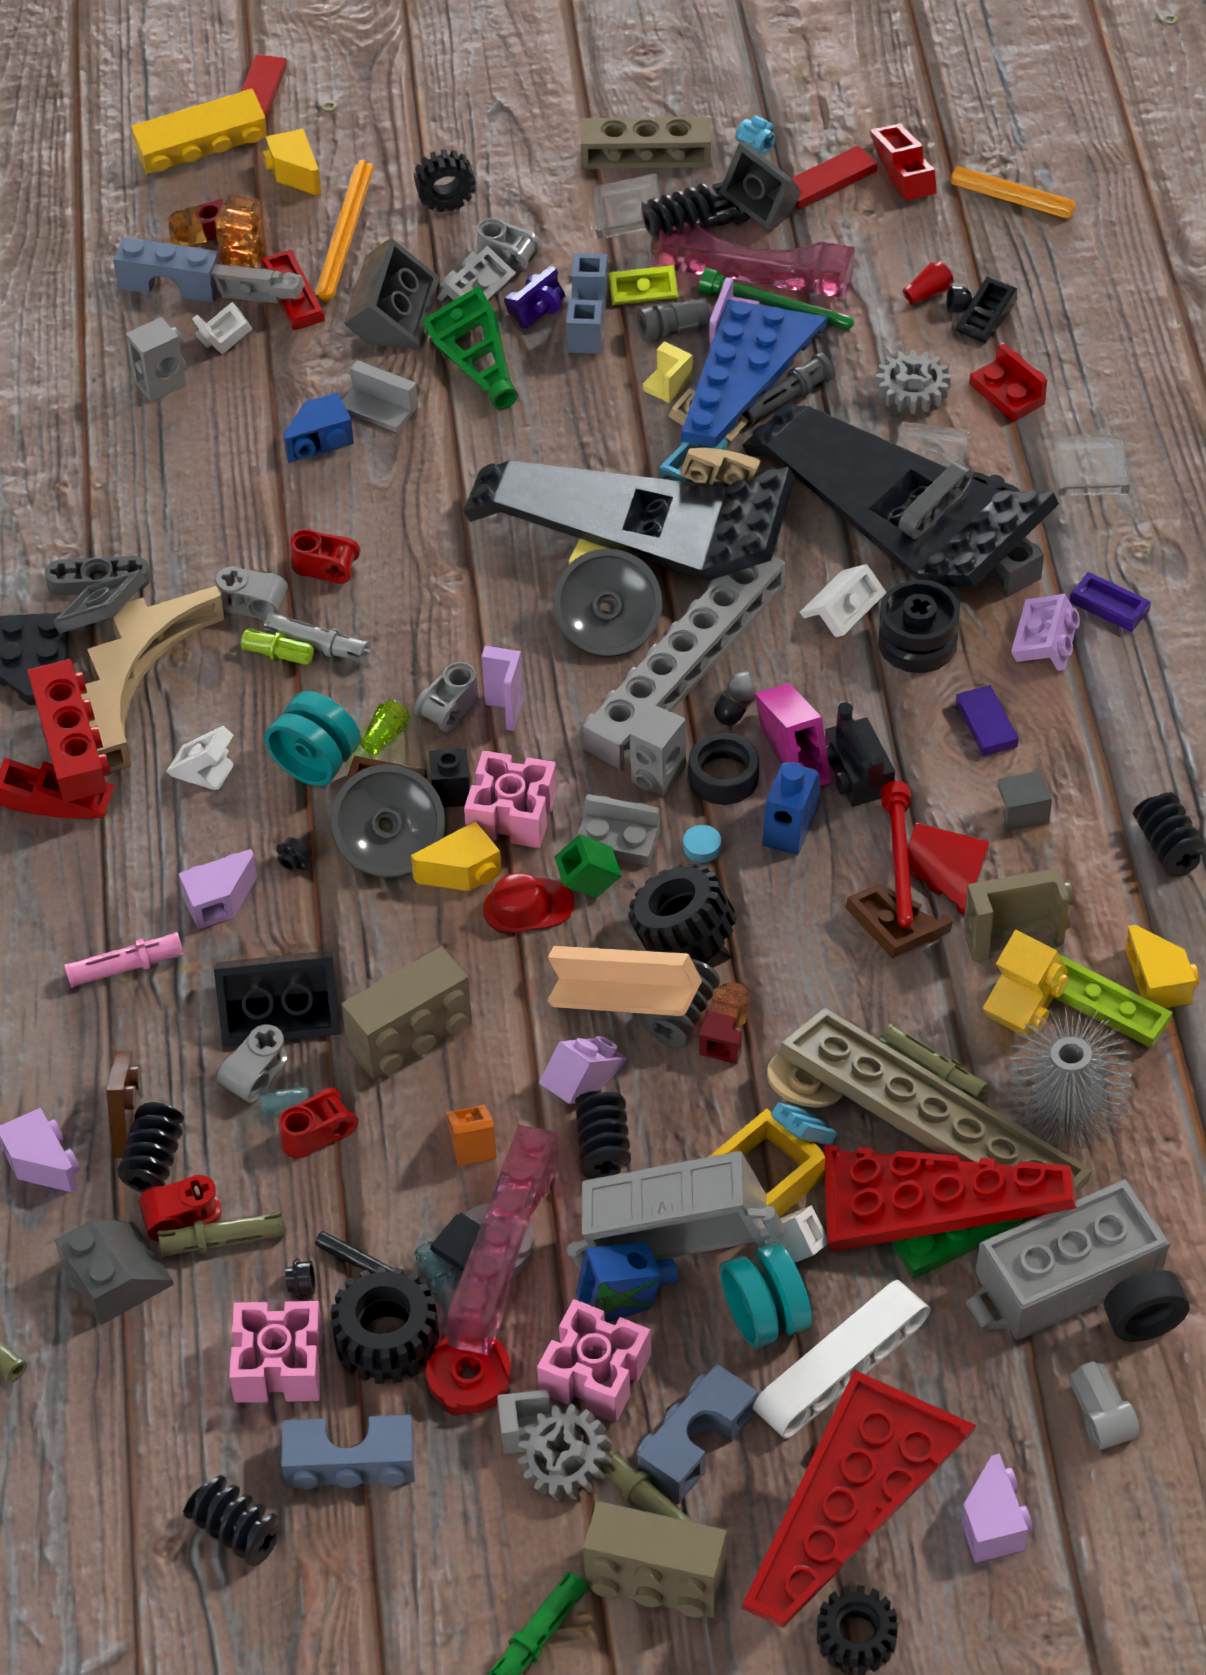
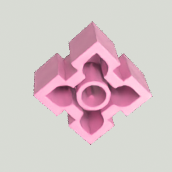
M482 750L475 772L476 785H471L464 807L466 826L476 821L492 841H496L497 836L501 834L510 836L511 844L541 848L547 828V813L551 814L558 791L556 762L526 757L525 764L512 763V755Z
M573 1299L559 1325L560 1343L551 1340L537 1366L539 1390H548L549 1397L569 1405L574 1397L585 1400V1409L596 1416L617 1423L630 1398V1379L638 1382L651 1357V1329L619 1317L616 1325L605 1322L603 1310Z
M319 1301L285 1302L284 1311H269L268 1302L234 1303L232 1335L235 1347H231L229 1372L234 1402H269V1393L284 1392L285 1402L320 1401L321 1369L318 1356H322L323 1325Z

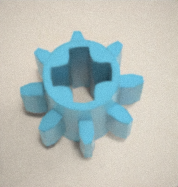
M754 115L752 121L745 119L739 124L735 133V139L738 142L744 141L758 153L765 155L772 149L775 143V134L770 131L773 124Z

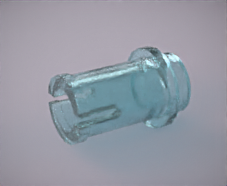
M295 1083L294 1088L268 1092L261 1091L259 1099L262 1116L268 1117L281 1114L288 1107L295 1106L311 1098L309 1087H301L300 1083Z

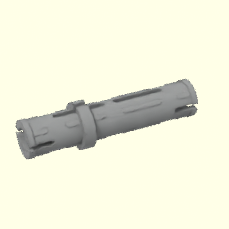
M270 612L264 622V626L270 627H265L264 633L273 635L278 632L282 633L285 638L310 644L312 648L323 651L325 656L331 658L339 656L359 664H364L370 655V650H365V648H371L370 642L343 635L341 630L335 628L332 630L323 629L274 612Z

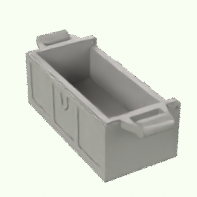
M742 1151L583 1181L582 1236L585 1240L569 1244L567 1253L581 1272L585 1251L591 1247L645 1242L650 1246L655 1260H664L671 1257L713 1251L753 1242L759 1248L767 1245L769 1238L780 1237L784 1233L785 1227L772 1206H766L765 1191Z
M1126 1179L1076 1200L1077 1209L1044 1214L979 1243L975 1275L982 1287L974 1296L966 1301V1305L982 1331L1009 1328L1016 1341L1104 1302L1111 1289L1132 1275L1149 1270L1164 1269L1167 1251L1171 1244L1155 1220L1151 1218ZM983 1297H989L1002 1318L1001 1320L996 1321L984 1303Z

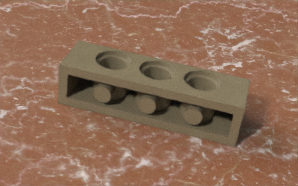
M711 117L582 118V169L711 167Z

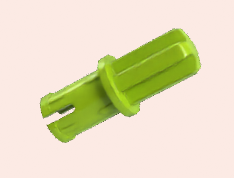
M247 628L241 639L242 650L269 656L273 661L284 659L308 665L314 655V649L310 644L287 639L284 634L279 632L273 635Z

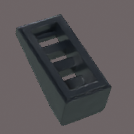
M987 276L957 324L956 331L987 343L1017 301V288ZM993 298L997 301H1000V304L992 302L988 299ZM986 306L988 308L995 310V312L992 313L988 310L983 309L982 307ZM979 314L990 320L987 322L975 316ZM972 322L976 325L984 327L985 329L981 331L972 326H969V324Z

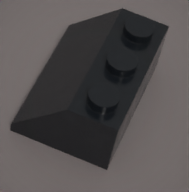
M333 950L216 962L214 976L222 1047L241 1045L250 1035L251 1031L261 1025L276 1026L281 1030L284 1040L341 1034Z

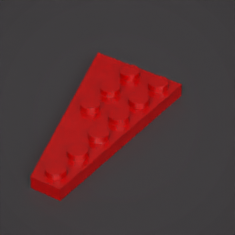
M824 1144L827 1242L832 1252L1077 1209L1074 1177L1070 1165L1021 1161L1016 1166L997 1164L995 1159L980 1158L979 1162L961 1161L959 1156L909 1151H897L893 1155L874 1153L872 1148L858 1147L857 1152L839 1150L837 1145Z
M854 1370L744 1599L742 1609L784 1628L975 1431L976 1425Z

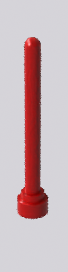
M891 781L881 788V805L890 814L898 924L902 928H909L913 924L905 812L912 803L911 789L904 782Z

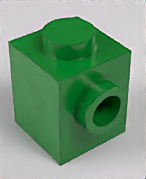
M581 834L554 856L563 885L575 892H581L594 898L599 897L622 877L613 848Z

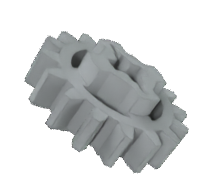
M911 350L908 356L899 351L897 352V359L888 356L886 357L885 365L879 364L878 374H876L878 397L886 398V406L888 407L897 404L898 412L903 411L905 407L910 408L911 414H915L917 408H922L925 412H929L930 404L939 407L941 406V399L948 398L951 383L948 366H940L941 358L939 357L932 360L929 359V352L926 351L921 356L916 355L915 350Z
M573 1404L568 1406L566 1414L557 1405L552 1406V1416L546 1418L542 1413H538L537 1419L540 1424L536 1428L529 1425L525 1427V1430L531 1436L529 1441L524 1440L518 1443V1446L527 1453V1455L517 1459L518 1464L526 1470L523 1477L531 1485L535 1484L534 1488L541 1495L544 1496L549 1492L557 1501L561 1500L564 1491L573 1500L578 1498V1488L583 1487L588 1492H592L591 1479L595 1477L603 1480L605 1475L599 1468L601 1464H610L612 1461L609 1455L603 1452V1450L612 1446V1441L606 1435H603L607 1430L606 1427L599 1420L595 1421V1416L589 1410L585 1409L580 1414L579 1409ZM581 1429L587 1433L590 1445H586L583 1442L584 1436L580 1433ZM540 1459L547 1462L546 1469L549 1471V1475L543 1472Z

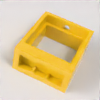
M766 1108L709 1157L742 1151L745 1156L766 1138L789 1156L799 1167L766 1194V1206H772L780 1217L824 1180L825 1156L815 1143L798 1139L772 1118L771 1111Z

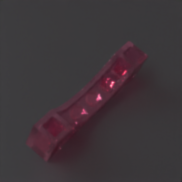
M687 222L684 223V233L679 234L673 226L672 237L667 238L663 231L660 230V240L656 242L653 239L651 240L652 267L674 265L676 271L701 275L704 269L709 267L719 270L721 275L737 281L840 298L846 297L854 272L855 247L829 242H819L810 246L789 250L751 249L718 239L698 225L696 230H691Z
M518 1124L447 1314L448 1346L487 1355L490 1354L501 1324L512 1273L524 1235L538 1204L548 1193L558 1165L557 1132Z

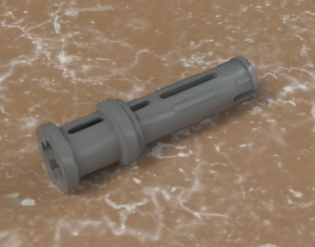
M818 352L812 355L811 361L803 366L791 368L787 378L772 386L766 393H761L756 398V404L749 411L745 410L741 414L749 420L747 424L752 425L755 421L779 408L797 395L806 396L810 394L812 388L822 381L828 382L832 380L835 372L830 360L823 353ZM780 394V396L776 397L775 399H773L772 401L768 402L767 404H765V405L763 404L764 402H766L767 400L771 399V398L774 397L775 395Z

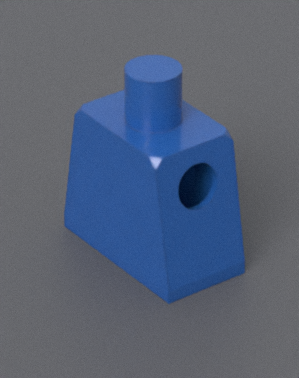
M795 762L781 764L766 800L762 846L799 855L821 800L819 772L803 767ZM789 814L792 817V822L783 823V815L788 816Z

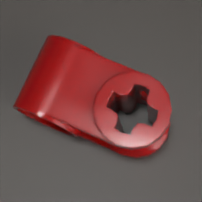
M311 529L296 531L290 537L289 542L291 567L296 574L328 580L336 584L347 583L350 580L352 563L359 558L361 552L360 546L351 538L324 534Z
M324 1089L315 1096L295 1106L288 1107L281 1113L279 1117L281 1148L287 1156L292 1158L307 1157L335 1141L345 1139L355 1131L359 1123L358 1117L355 1113L348 1112L341 1102L342 1096L338 1089Z
M192 1175L184 1180L165 1186L153 1187L143 1192L138 1199V1204L149 1238L159 1241L158 1231L195 1226L194 1222L202 1221L203 1224L215 1223L221 1216L222 1208L218 1198L215 1197L216 1187L212 1179L205 1175ZM195 1186H198L200 1194L196 1195ZM204 1207L207 1214L206 1216H203L201 1212V1209Z

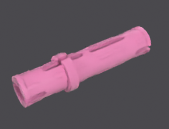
M178 932L145 942L143 939L136 940L135 945L64 964L71 988L132 969L143 967V970L151 968V964L184 956Z

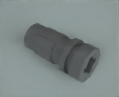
M704 298L681 301L665 307L659 304L653 306V308L650 306L638 309L637 311L638 329L645 342L656 340L659 337H668L671 332L681 334L698 330L699 326L710 323V311Z

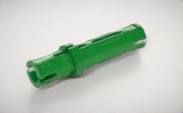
M567 1571L551 1594L548 1595L533 1614L526 1626L520 1632H515L511 1636L505 1653L487 1674L522 1675L531 1663H536L542 1656V1648L546 1645V1642L588 1591L586 1582L573 1572L570 1574Z

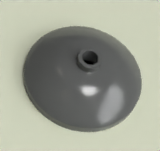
M598 549L579 556L565 568L555 587L553 608L560 630L573 645L592 655L614 657L634 651L650 638L660 620L662 594L654 573L638 557L617 549ZM606 602L611 603L614 607V610L608 614L600 609V606Z
M383 764L363 769L345 782L334 800L330 823L332 836L338 850L352 866L372 876L395 878L412 873V854L443 838L445 814L439 795L423 776L403 766ZM381 820L390 821L392 830L388 832L382 831L379 828V822Z

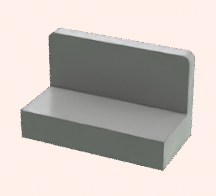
M358 360L350 368L352 389L342 400L348 414L390 431L398 432L418 408L416 382Z

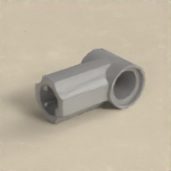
M1088 1362L1070 1374L1069 1383L1085 1413L1086 1430L1096 1450L1106 1449L1139 1438L1140 1427L1136 1413L1128 1401L1121 1400L1104 1363Z

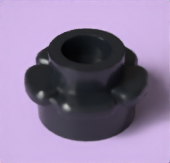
M288 837L284 843L276 846V851L279 855L277 860L285 869L295 872L297 869L306 870L308 868L306 863L312 857V853L304 843L296 838Z
M299 1258L295 1259L292 1267L286 1268V1286L288 1292H295L297 1298L301 1300L303 1295L315 1294V1272L312 1261L300 1262Z

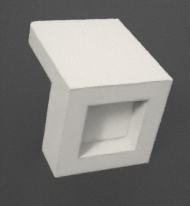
M812 1205L781 1217L780 1219L785 1227L784 1233L780 1237L768 1239V1244L774 1241L779 1242L787 1250L794 1263L815 1255L828 1244L825 1231Z

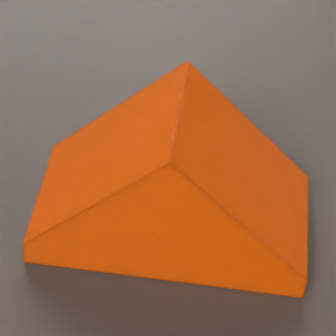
M485 1104L445 1112L457 1166L497 1159L493 1119Z

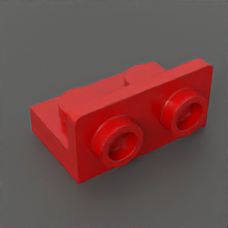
M1005 343L997 346L996 359L970 374L969 385L1013 422L1045 404L1047 379L1044 374L1033 368L1018 352L1013 351Z

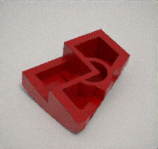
M916 822L908 845L910 875L915 879L924 881L928 885L929 890L937 896L942 893L957 904V911L965 915L967 884L978 883L989 851L990 841Z

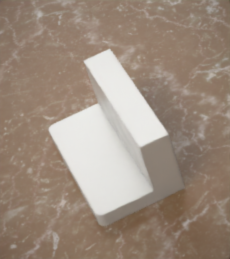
M864 564L838 573L800 611V614L803 618L820 615L835 637L843 636L886 594V591L869 566Z

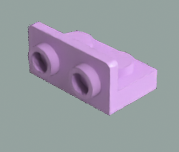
M1066 594L1025 599L1011 650L1016 662L1050 658L1057 671L1066 669L1068 657L1073 651L1072 642L1074 634L1080 625L1079 613L1075 607H1072Z

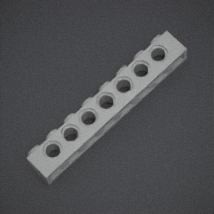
M772 556L771 561L713 579L708 590L700 599H695L690 604L687 613L679 622L675 621L670 626L667 635L659 644H654L649 649L646 658L638 667L630 669L625 681L617 690L609 692L603 705L595 714L591 713L587 716L582 725L584 751L621 769L630 759V733L654 704L672 712L785 587V561Z

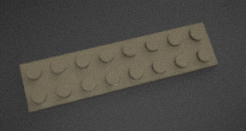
M826 1008L822 1009L781 1043L778 1055L938 1154L959 1156L961 1161L979 1162L980 1158L995 1159L997 1164L1016 1166L1021 1161L1070 1165L1074 1177L1075 1194L1089 1181L1092 1173L1091 1169Z

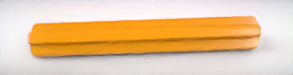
M955 167L951 175V184L1058 217L1070 219L1075 211L1076 202L1072 199L964 167Z

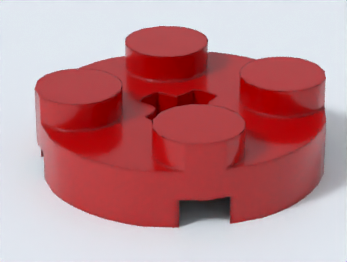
M461 1331L443 1338L434 1347L435 1352L430 1357V1360L427 1361L426 1378L429 1391L433 1398L444 1406L446 1412L451 1415L459 1416L464 1413L473 1414L485 1411L498 1403L497 1395L509 1393V1383L511 1380L509 1355L499 1341L494 1338L491 1341L488 1338L480 1337V1332ZM469 1365L472 1370H480L474 1378L466 1379L460 1377L462 1367Z

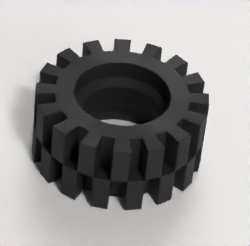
M443 149L441 150V155L436 156L435 151L430 153L431 159L429 160L424 156L421 159L422 165L417 164L415 167L416 173H414V182L418 196L424 206L427 204L430 210L437 207L438 212H443L444 207H448L449 211H454L453 205L457 204L461 208L464 206L463 199L468 202L472 199L471 193H475L476 181L469 160H466L464 154L461 153L458 156L457 151L451 150L450 155H448L447 150ZM455 177V179L448 184H434L437 180L441 178Z
M857 1585V1593H851L850 1586L842 1587L841 1596H838L835 1591L829 1595L828 1603L823 1601L820 1606V1614H818L816 1638L817 1644H820L821 1655L823 1658L829 1655L828 1664L833 1668L838 1663H841L842 1672L847 1674L850 1673L851 1667H857V1675H865L866 1666H870L872 1672L879 1670L880 1661L886 1665L891 1658V1652H894L896 1648L898 1623L895 1608L890 1610L891 1601L886 1596L880 1601V1591L872 1588L870 1595L864 1594L865 1586ZM859 1617L868 1620L873 1625L875 1632L868 1641L856 1643L848 1641L842 1636L840 1626L848 1618Z

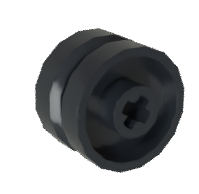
M914 579L901 582L889 589L882 598L880 606L878 647L883 658L893 667L914 673L938 670L948 664L957 652L960 605L955 594L945 586L930 580Z

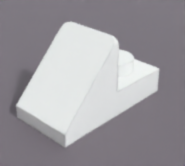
M221 726L182 745L166 772L171 777L212 790L220 789L233 768V762L226 757L229 752L226 747L234 735L227 728Z

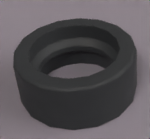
M730 733L712 734L699 740L691 749L688 760V779L692 790L701 799L712 804L729 805L746 799L758 785L759 756L756 748L747 739ZM727 758L740 762L746 770L735 778L724 780L706 775L702 771V767L712 760Z
M1162 1269L1144 1271L1128 1277L1111 1289L1104 1300V1309L1115 1335L1123 1341L1130 1342L1145 1341L1164 1335L1185 1320L1190 1311L1189 1300L1178 1276L1172 1271Z

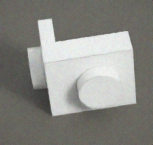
M233 302L207 323L198 315L192 318L199 328L195 332L199 340L207 348L213 345L221 354H224L253 329Z

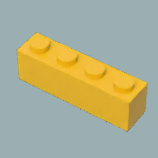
M253 88L131 125L133 144L146 174L156 171L161 172L169 167L185 162H194L201 157L214 153H223L243 144L255 143L267 136L266 118Z

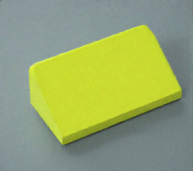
M674 265L608 272V288L612 306L678 299Z

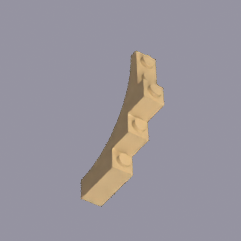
M217 586L199 590L147 607L143 597L127 602L111 618L113 632L117 640L87 649L95 681L86 684L87 693L81 696L82 700L90 698L95 720L89 721L90 727L98 726L103 748L97 749L98 755L106 754L110 772L132 766L125 737V721L130 700L143 676L155 661L176 643L202 628L225 620L222 599Z

